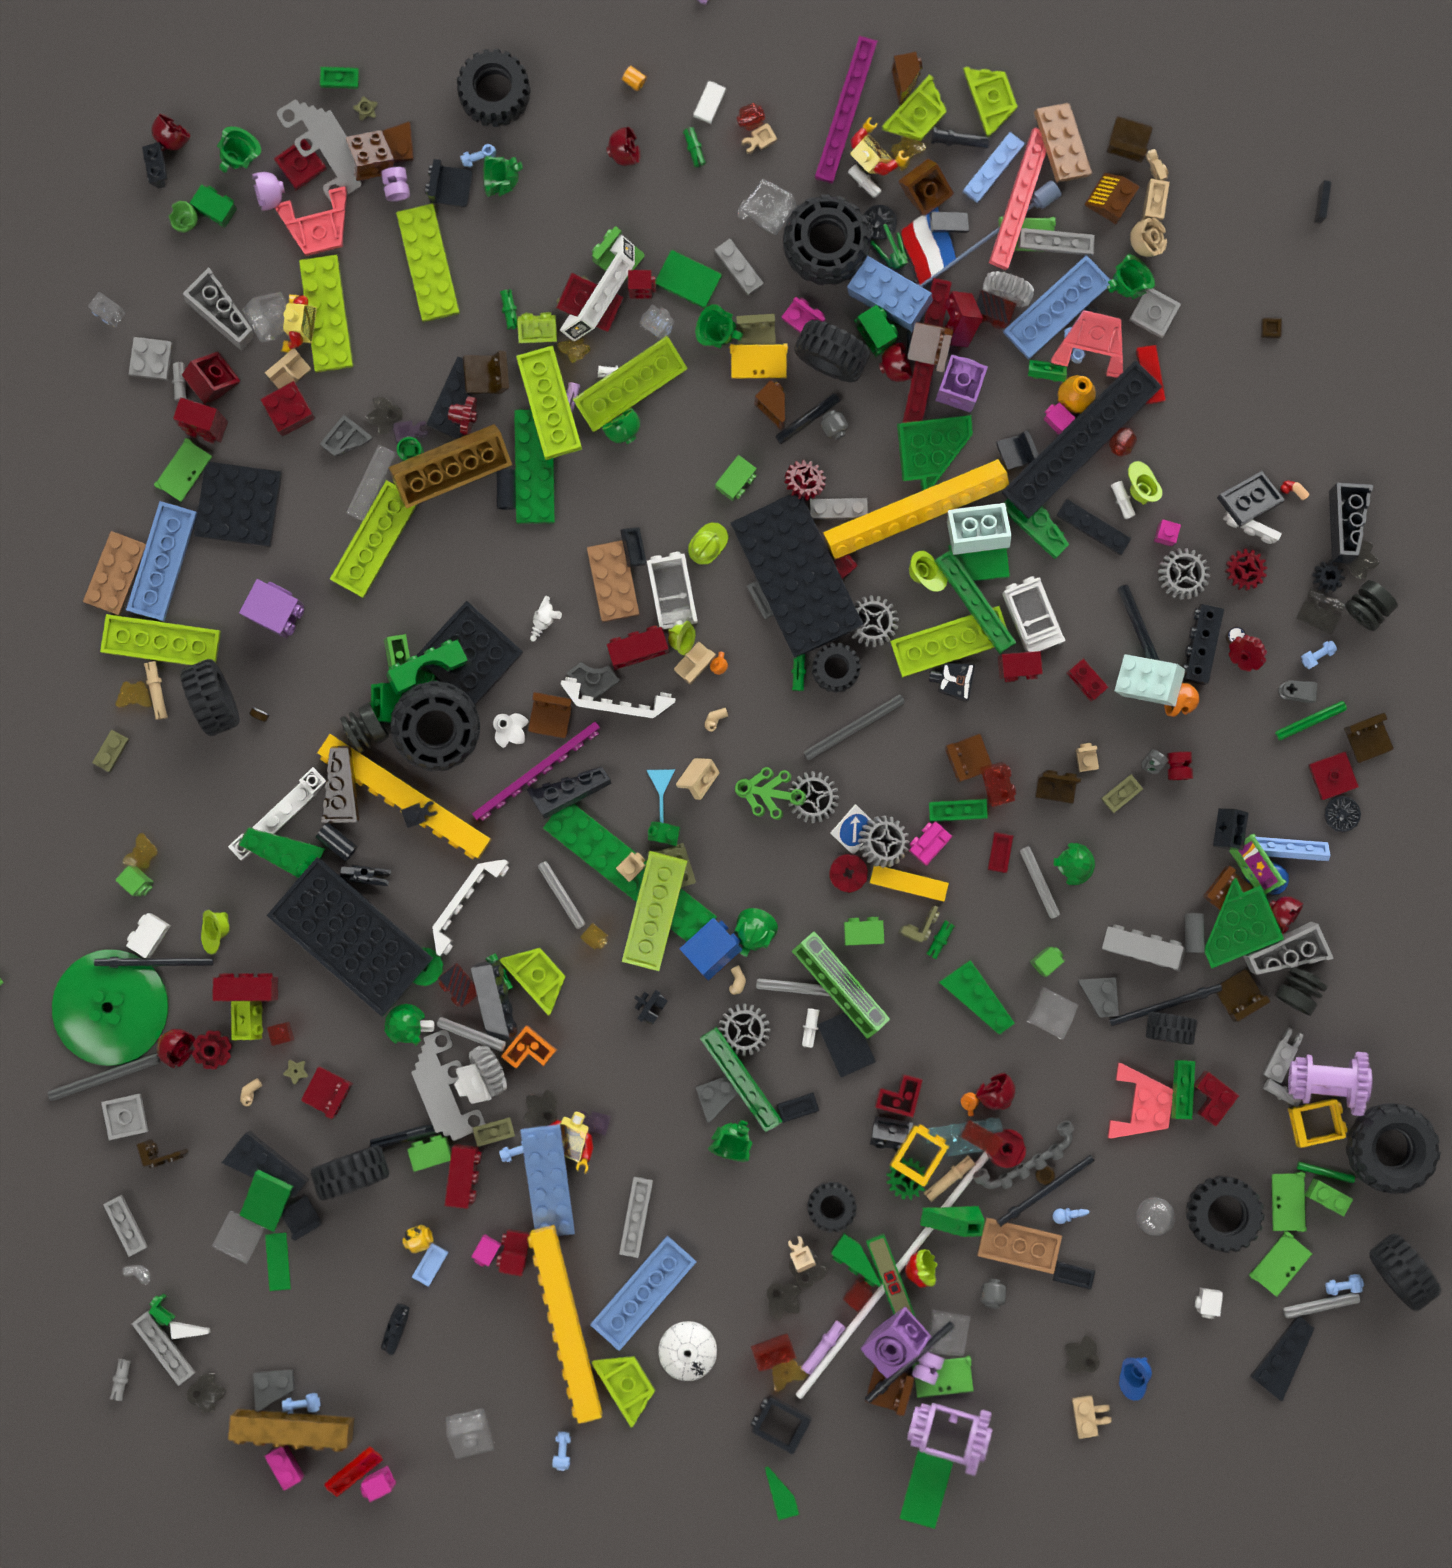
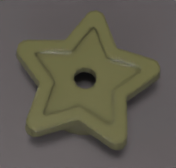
M365 96L362 97L359 104L353 107L354 110L359 112L360 120H364L366 117H376L374 109L377 106V102H370Z
M292 1060L288 1061L289 1068L283 1075L291 1077L293 1084H297L300 1078L308 1077L304 1070L305 1061L295 1063Z

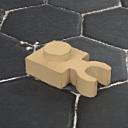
M766 123L751 132L753 138L743 139L742 145L751 144V147L747 149V154H751L754 152L755 147L758 146L762 150L777 142V138L769 124Z
M1155 149L1148 151L1146 158L1151 165L1150 169L1154 179L1166 181L1168 175L1166 166L1162 165L1161 160L1158 159Z
M799 1236L798 1245H793L791 1240L788 1241V1245L793 1251L790 1255L798 1273L816 1265L808 1246L804 1247V1242Z

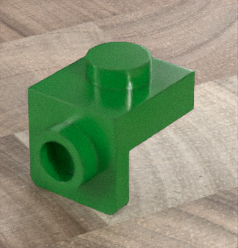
M651 822L648 829V840L676 846L680 827L661 822Z
M165 1294L159 1297L156 1295L149 1304L151 1309L148 1311L155 1317L154 1320L161 1325H169L176 1317L161 1306V1303L166 1298Z

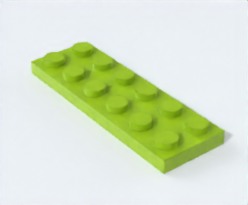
M428 204L396 212L422 321L427 322L460 314L434 205Z
M332 255L299 260L304 296L308 298L309 306L317 307L311 343L315 372L353 367L338 256Z
M666 336L572 400L594 432L688 368L669 337Z
M553 345L516 356L545 460L582 450Z
M386 480L330 580L364 598L418 504L406 509L400 499L396 486Z
M1000 606L992 608L1006 627ZM972 615L890 641L902 678L995 648Z
M106 614L100 652L184 665H193L205 659H212L216 663L221 631Z
M652 851L649 852L622 962L656 971L660 970L687 860Z

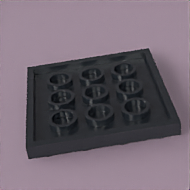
M208 462L204 468L194 536L271 547L282 472Z
M466 601L421 649L417 657L424 655V651L430 648L438 649L442 647L441 644L445 641L452 640L453 642L458 640L468 659L465 665L450 672L438 665H426V667L443 683L447 682L463 690L470 697L474 705H476L523 654V651L474 606Z

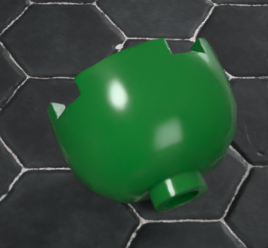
M629 408L622 415L603 425L602 430L608 439L614 443L626 442L629 444L636 439L635 435L640 429V419L633 408Z

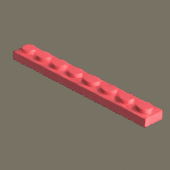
M1037 128L1031 131L989 260L990 264L1005 271L1009 268L1046 154L1040 130Z

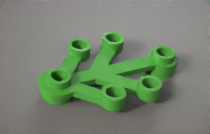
M764 767L759 774L750 780L741 779L736 783V794L741 798L747 799L752 807L753 814L758 817L765 814V808L757 803L753 794L761 796L770 810L771 817L775 820H780L783 817V811L776 807L771 797L790 800L796 806H800L806 801L805 793L799 789H795L792 792L774 790L782 782L787 783L791 780V774L786 770L781 771L777 777L763 787H757L756 785L763 779L769 780L773 777V770L769 767ZM769 770L770 774L768 776H765V772ZM787 773L788 777L783 780L782 776ZM747 786V791L743 792V787ZM798 795L802 797L800 801H796ZM761 807V812L757 814V808ZM775 811H779L777 817H774Z

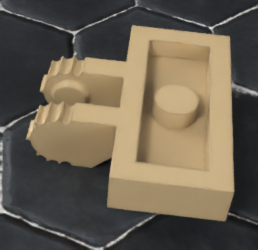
M1091 1395L1072 1398L1079 1439L1098 1436L1097 1425L1112 1422L1111 1417L1095 1418V1412L1109 1411V1405L1093 1406Z

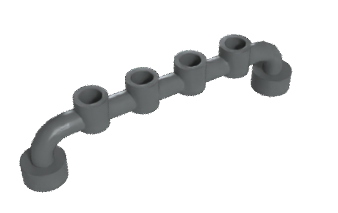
M1071 1121L1061 1122L1057 1126L1059 1134L1065 1136L1064 1141L1051 1145L1044 1153L1034 1155L1030 1161L1018 1164L1014 1170L1002 1173L994 1181H988L990 1175L985 1168L979 1169L973 1174L976 1184H982L988 1189H995L1000 1186L1003 1189H1008L1013 1185L1012 1179L1017 1176L1020 1179L1029 1177V1170L1036 1167L1037 1170L1045 1168L1047 1166L1045 1160L1051 1157L1053 1160L1061 1159L1064 1156L1062 1151L1069 1147L1072 1142L1074 1127Z

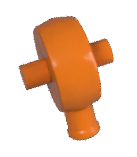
M719 652L718 657L714 658L710 663V669L716 675L723 674L727 670L728 663L724 659V652Z
M971 1092L964 1094L961 1098V1105L964 1109L968 1110V1116H974V1109L979 1105L978 1097Z

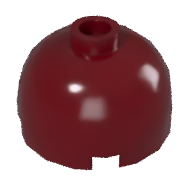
M159 114L152 124L151 132L153 138L161 144L164 151L166 149L176 151L183 148L191 137L189 132L180 124L178 126L174 124V120L170 117Z
M630 127L616 130L609 138V146L606 148L607 154L618 165L632 166L640 162V148L635 146L634 140H637Z
M903 343L889 346L882 355V362L879 363L881 373H885L890 380L895 382H904L912 379L910 377L912 376L911 364L908 356L903 353V351H906Z
M1284 896L1277 901L1272 900L1270 902L1274 917L1283 935L1289 929L1287 926L1295 922L1303 908L1302 905H1304L1299 900L1289 896Z
M171 1029L162 1034L157 1044L159 1059L175 1069L174 1066L176 1065L182 1066L193 1052V1049L190 1048L195 1041V1037L182 1029Z
M1006 1073L992 1076L989 1078L992 1080L991 1083L986 1086L983 1083L977 1089L976 1095L985 1107L991 1110H1005L1010 1107L1016 1093L1015 1085Z

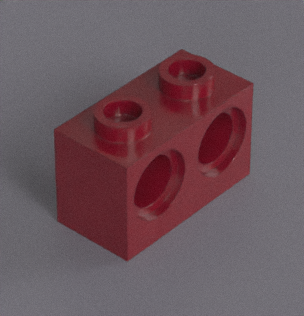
M628 270L629 299H652V293H656L655 276L651 274V270Z
M1084 658L1066 673L1090 702L1108 688Z

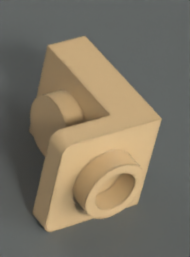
M1086 743L1081 744L1080 748L1076 749L1079 772L1099 769L1096 753L1097 746Z
M631 852L616 869L630 882L646 867L644 864L646 860L638 852L636 854Z

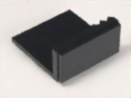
M1025 430L1017 436L995 442L1006 470L1029 464L1038 456L1029 430Z
M307 1196L286 1207L282 1213V1218L293 1234L291 1238L294 1241L322 1225L321 1219Z

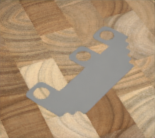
M295 99L277 111V116L286 128L303 120L309 131L295 140V145L302 156H308L320 148L337 177L323 186V190L330 201L328 189L331 185L345 186L347 194L362 185L354 177L355 162L345 141L347 136L331 110L324 112L322 108L316 110L315 106L308 107L305 102L299 104ZM287 109L292 110L295 114L294 120L291 122H286L282 117L283 112ZM304 138L312 141V148L308 151H304L300 147V142Z
M441 1030L423 1038L425 1045L421 1046L422 1053L418 1054L419 1062L415 1063L416 1070L411 1073L435 1132L442 1131L444 1136L450 1135L452 1140H457L473 1133V1127L468 1124V1118L471 1115H477L480 1118L479 1125L485 1124V1121L479 1110H473L462 1116L449 1087V1084L456 1082L459 1077L451 1078L448 1075V1069L453 1065L458 1068L462 1067L458 1060L443 1066L440 1065L436 1054L452 1047L448 1031ZM438 1035L446 1036V1046L438 1047L436 1045L435 1039Z

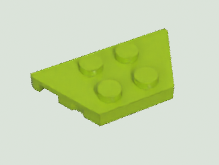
M965 67L963 72L986 136H991L1017 109L1006 73L1001 71L991 72L986 69L973 70L970 67Z
M930 74L882 126L883 131L921 141L942 119L947 111L940 100V94L936 90L933 77Z
M541 948L501 958L499 961L549 1016L566 976Z
M635 1356L592 1361V1365L630 1427H633L655 1391Z

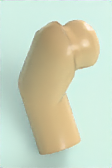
M726 707L708 714L705 721V728L708 731H715L719 719L728 717Z
M738 965L731 969L735 980L733 985L729 987V991L733 995L740 994L746 983V978Z
M258 1078L242 1088L240 1101L244 1106L252 1104L254 1091L262 1087Z

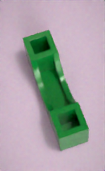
M452 640L445 641L441 644L442 647L438 649L430 648L424 651V655L420 657L415 655L406 660L407 663L402 665L397 663L389 667L386 676L396 696L415 686L416 673L426 665H438L448 672L465 665L468 659L458 640L453 642Z

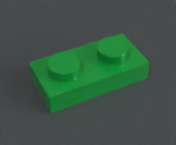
M321 67L320 87L359 89V68Z
M1029 360L1028 376L1035 379L1043 378L1054 382H1065L1067 366Z

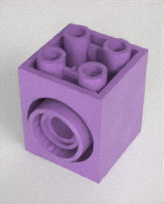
M951 354L935 401L971 413L988 367L972 359Z
M257 579L239 613L245 618L287 639L288 635L291 636L296 628L294 624L297 618L300 619L305 609L303 608L304 604L292 597L291 592L272 582L266 584Z
M903 1307L873 1330L861 1347V1350L875 1364L877 1369L888 1378L917 1357L931 1335L910 1311Z

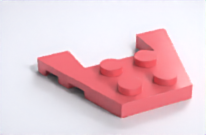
M345 186L328 190L333 206L332 210L295 219L290 200L282 202L275 207L306 256L343 246L347 195Z
M1083 310L1051 358V363L1068 367L1072 349L1078 348L1111 356L1106 376L1118 378L1123 373L1121 319Z
M1118 1063L1115 1080L1135 1083L1130 1123L1110 1120L1107 1137L1117 1138L1168 1129L1173 1089L1122 1063Z

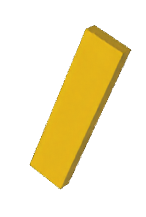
M873 866L869 882L870 884L942 902L945 901L949 885L947 882L887 867L882 868L881 866Z

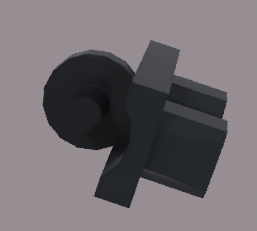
M655 990L648 1002H646L649 994L645 991L641 998L635 995L634 999L638 1002L634 1008L640 1010L642 1005H645L637 1018L639 1021L654 1024L658 1016L650 1011L651 1007L654 1004L663 1010L668 1002L660 995V991Z

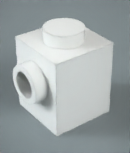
M1200 1288L1199 1296L1195 1298V1308L1202 1314V1317L1214 1319V1316H1220L1223 1293L1219 1290Z

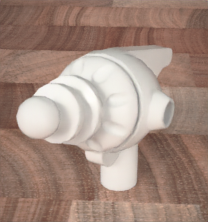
M548 596L544 597L539 610L535 612L533 617L535 627H532L534 631H531L533 634L530 637L531 641H536V636L540 637L539 634L543 633L542 630L547 629L553 623V619H560L562 617L560 611H553L552 605L549 604L550 597Z

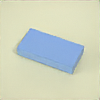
M431 1243L430 1248L426 1251L412 1278L429 1287L449 1252Z

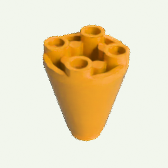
M1077 375L1067 378L1065 382H1062L1058 390V403L1060 402L1069 412L1081 414L1096 397L1095 387L1090 379L1084 376Z

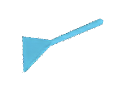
M647 770L659 793L661 823H664L663 794L675 770Z

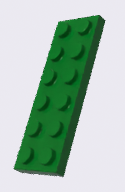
M514 410L516 523H555L554 458L545 460L532 411Z

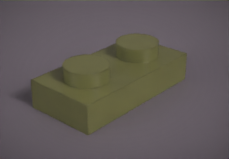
M111 729L92 763L111 773L130 739Z
M1130 774L1103 796L1101 800L1112 813H1115L1142 791L1143 788Z
M510 1117L473 1127L477 1147L515 1136Z

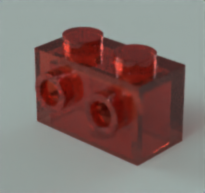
M999 762L980 768L991 806L995 807L1015 801L1016 789L1014 784L1010 782L1009 777L1012 776L1009 765L1006 766L1004 762Z
M787 1333L751 1346L759 1372L769 1370L776 1365L790 1362L796 1358Z

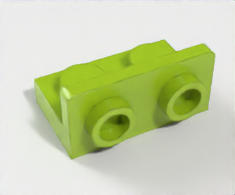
M544 312L540 313V316L525 313L518 317L519 343L557 341L556 315Z
M231 1001L232 1040L262 1039V1001Z

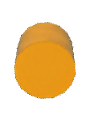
M632 66L625 71L622 77V81L636 91L642 88L647 79L645 75Z

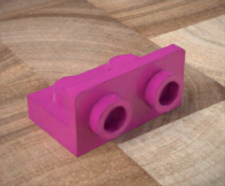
M797 297L793 299L792 304L781 317L783 321L800 333L808 321L819 320L825 322L826 320L824 318L825 315L820 310H813L805 299Z

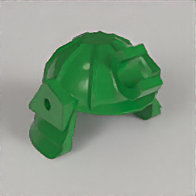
M234 126L226 127L223 130L221 140L216 146L220 149L219 155L222 160L219 169L224 173L230 167L233 169L243 167L248 169L254 159L261 153V146L257 139L244 129Z
M485 157L483 182L487 197L498 193V196H502L512 191L519 177L518 171L523 169L522 163H517L516 157H512L510 160L504 159V157Z
M1128 254L1123 262L1115 267L1117 271L1113 279L1108 281L1107 289L1109 293L1117 291L1122 296L1131 297L1134 300L1146 294V290L1154 288L1155 280L1149 268L1138 257Z
M716 304L709 305L702 311L695 330L696 339L700 344L705 346L712 345L720 349L722 345L730 343L733 338L741 341L743 333L736 331L737 326L732 319L733 314L724 311V309Z
M1069 843L1068 849L1063 851L1058 858H1054L1053 866H1058L1060 872L1067 877L1066 883L1068 885H1079L1086 882L1092 876L1095 860L1093 854L1086 846L1078 843Z
M748 908L743 910L737 918V927L734 931V934L741 941L739 944L743 946L740 954L747 957L750 950L757 951L762 947L767 949L770 941L778 932V925L769 913L761 909Z
M412 1004L397 1005L388 1013L385 1019L384 1031L395 1044L398 1042H413L416 1046L421 1041L419 1038L421 1033L420 1021L425 1018V1014L421 1009Z
M740 1120L738 1124L729 1123L725 1124L722 1128L718 1126L711 1138L714 1142L711 1143L708 1150L715 1155L729 1160L748 1162L749 1151L753 1143L749 1139V1128L746 1127L748 1122Z

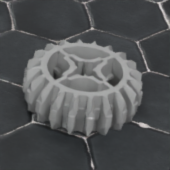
M999 271L987 274L982 289L984 292H987L988 297L989 294H992L993 299L994 296H997L999 302L1000 297L1003 299L1004 304L1017 307L1029 305L1034 294V288L1028 281L1011 273L1007 274Z
M1179 548L1176 550V554L1171 551L1169 553L1170 557L1165 556L1163 558L1165 562L1160 563V566L1164 569L1158 570V573L1163 575L1158 580L1165 582L1161 585L1162 588L1166 586L1169 588L1166 590L1167 594L1173 591V598L1179 594L1180 600L1184 599L1185 595L1187 599H1191L1192 594L1195 597L1198 596V591L1203 592V586L1208 585L1205 579L1210 578V574L1205 572L1210 570V568L1203 566L1207 563V560L1202 562L1199 560L1202 554H1199L1197 557L1194 556L1195 550H1192L1189 554L1188 548H1185L1183 553ZM1184 559L1190 561L1187 566H1183L1175 561ZM1170 567L1173 568L1172 571L1175 573L1173 582L1169 574ZM1194 567H1196L1198 571L1197 581L1195 580L1196 577L1192 573ZM1189 568L1186 574L1187 576L1182 577L1180 580H1178L1181 577L1180 574L1184 570ZM1181 582H1185L1188 585L1191 584L1193 587L1185 589L1180 588L1177 585Z
M870 595L869 602H867L865 597L862 598L863 604L859 601L855 602L858 607L856 608L858 614L861 611L866 622L863 627L855 630L856 633L852 638L855 639L859 636V644L862 643L863 639L866 640V647H868L870 641H872L873 647H876V641L882 646L884 644L883 638L889 642L890 637L888 634L890 636L895 635V632L891 629H898V626L893 623L898 622L899 618L892 617L897 614V611L890 612L893 604L887 607V599L880 603V596L877 597L876 601H873V596ZM878 607L881 609V611H879L878 613H871L866 608ZM884 615H887L888 628L886 631H884L880 623ZM870 617H872V619L873 617H878L875 626L870 624L868 625ZM873 629L880 635L869 636L864 634V632Z
M814 771L811 772L810 778H808L807 773H804V780L800 776L797 777V780L800 782L799 784L794 781L791 783L796 787L795 789H800L802 785L806 784V799L810 797L811 791L814 792V795L822 794L816 798V806L812 800H806L804 803L812 805L815 813L806 812L800 806L795 805L796 808L792 810V813L794 814L799 811L800 813L797 818L800 819L804 815V822L808 821V817H811V823H815V817H818V821L822 822V815L826 819L829 818L827 811L832 814L835 812L831 805L834 807L838 806V803L833 802V799H839L838 795H833V793L838 791V788L831 789V786L835 784L834 781L828 784L829 776L822 780L821 772L818 774V778L815 777ZM811 782L822 784L826 790L816 791ZM789 788L788 791L792 792L795 789ZM829 795L827 807L820 811L819 800ZM789 803L788 806L792 807L794 806V804Z
M877 816L874 817V821L868 820V825L862 826L864 831L859 832V835L863 838L857 841L863 844V846L859 847V850L865 851L862 857L869 856L868 863L874 861V866H879L880 864L882 868H885L886 865L891 867L894 863H900L899 858L905 857L903 852L909 850L904 846L910 842L905 840L908 833L903 834L902 832L905 827H898L900 821L894 822L893 817L887 819L886 816H881L880 819ZM880 826L878 836L871 838L873 831ZM889 830L892 831V833L894 834L895 838H893V837L890 835ZM883 839V841L890 842V843L884 844L883 842L878 841V840ZM872 845L878 849V854L874 851ZM896 845L893 854L888 857L890 847Z
M745 1003L742 1010H740L738 1004L735 1005L737 1010L733 1012L732 1008H729L728 1010L731 1015L728 1016L724 1013L723 1016L727 1018L726 1022L723 1020L719 1022L725 1025L724 1028H718L719 1031H724L722 1035L724 1038L726 1037L732 1049L733 1047L736 1048L735 1054L738 1055L739 1050H742V1056L746 1055V1050H749L750 1055H753L752 1048L754 1047L759 1052L760 1048L757 1045L760 1043L762 1046H765L766 1044L762 1039H769V1036L764 1035V1032H770V1028H764V1025H768L769 1021H762L766 1014L759 1016L760 1008L753 1012L754 1005H751L750 1009L747 1010ZM743 1013L751 1015L744 1023L734 1019L736 1015ZM756 1019L761 1029L759 1037L751 1030V1026ZM751 1021L748 1025V1030L753 1036L744 1034L738 1038L741 1029L736 1023L744 1026V1024L747 1025ZM729 1023L733 1024L738 1030L733 1041L728 1034ZM743 1037H749L755 1041L747 1046L738 1045V1042Z
M483 1045L469 1052L470 1063H476L490 1096L493 1097L503 1093L507 1089L506 1078L493 1051L488 1046Z

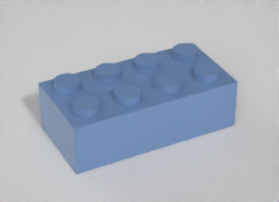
M867 256L847 286L851 297L870 308L875 305L879 309L883 308L889 319L911 332L914 330L915 322L921 320L933 301L931 292Z

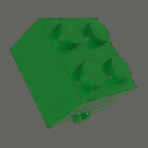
M877 305L857 316L854 320L856 322L855 327L875 358L884 353L889 346L896 343L898 334L895 326L888 323L886 319L888 317L884 309H879Z

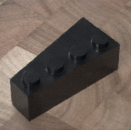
M1336 483L1329 490L1332 562L1351 564L1359 556L1363 528L1367 519V509L1370 505V495L1374 485Z
M251 1131L246 1132L221 1162L254 1178L257 1170H260L293 1186L290 1193L293 1197L298 1195L310 1180Z

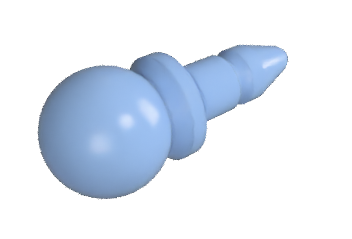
M1059 1208L1053 1212V1220L1058 1224H1063L1066 1221L1071 1222L1072 1218L1083 1217L1089 1214L1090 1211L1085 1209L1070 1211L1069 1208H1066V1210Z

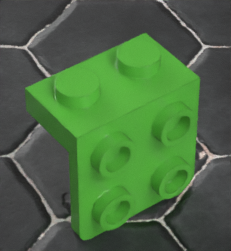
M616 226L613 230L609 229L604 235L605 240L601 244H597L592 250L593 262L605 272L616 256L610 249L619 235H622V231ZM635 246V265L631 270H635L644 259V253Z

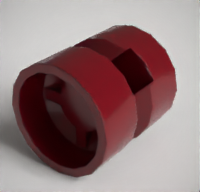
M1192 752L1167 753V759L1169 760L1167 764L1170 765V768L1167 770L1168 780L1193 779V768L1190 767Z

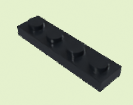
M1068 499L1065 500L1056 515L1120 556L1132 539Z

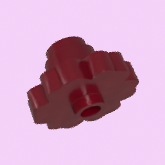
M468 396L465 405L455 404L450 405L448 420L460 424V433L462 435L470 434L473 423L476 422L477 412L475 410L477 399Z
M1244 635L1242 638L1237 636L1229 645L1230 652L1228 655L1231 658V662L1238 664L1241 670L1250 672L1252 669L1259 670L1266 662L1265 656L1267 651L1262 641L1257 637Z
M209 1030L206 1032V1035H198L197 1039L193 1042V1046L196 1049L192 1052L196 1063H203L204 1069L215 1070L219 1065H226L231 1058L229 1050L232 1048L229 1037H222L220 1031ZM211 1046L215 1048V1053L210 1052L209 1048Z

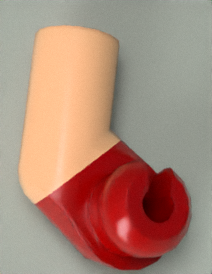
M1287 480L1280 486L1282 493L1288 494L1290 491H1293L1301 500H1305L1309 496V493L1298 482Z

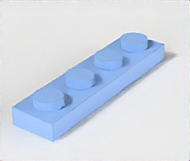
M1010 132L964 188L963 192L978 203L1023 148L1025 143Z
M1255 837L1269 857L1329 861L1330 859L1328 842Z

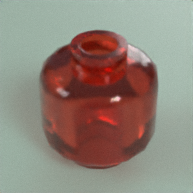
M756 103L741 107L739 109V116L736 117L739 126L744 127L747 131L763 126V120H766L762 106H758Z
M1127 427L1120 428L1111 437L1109 442L1112 453L1120 457L1129 455L1134 449L1137 437L1132 429Z

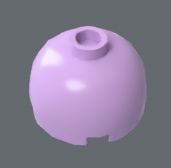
M268 172L252 174V179L256 181L254 188L259 205L262 206L261 210L267 211L277 207L282 200V193L285 192L282 181L278 182L276 176Z

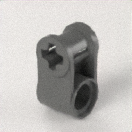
M1290 680L1279 687L1278 693L1285 700L1316 703L1318 683Z

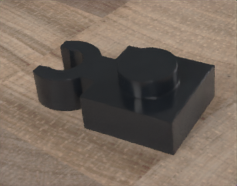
M427 802L423 808L418 803L402 809L401 812L407 828L426 822V815H437V811L429 812L428 810L429 806L433 805L434 802Z

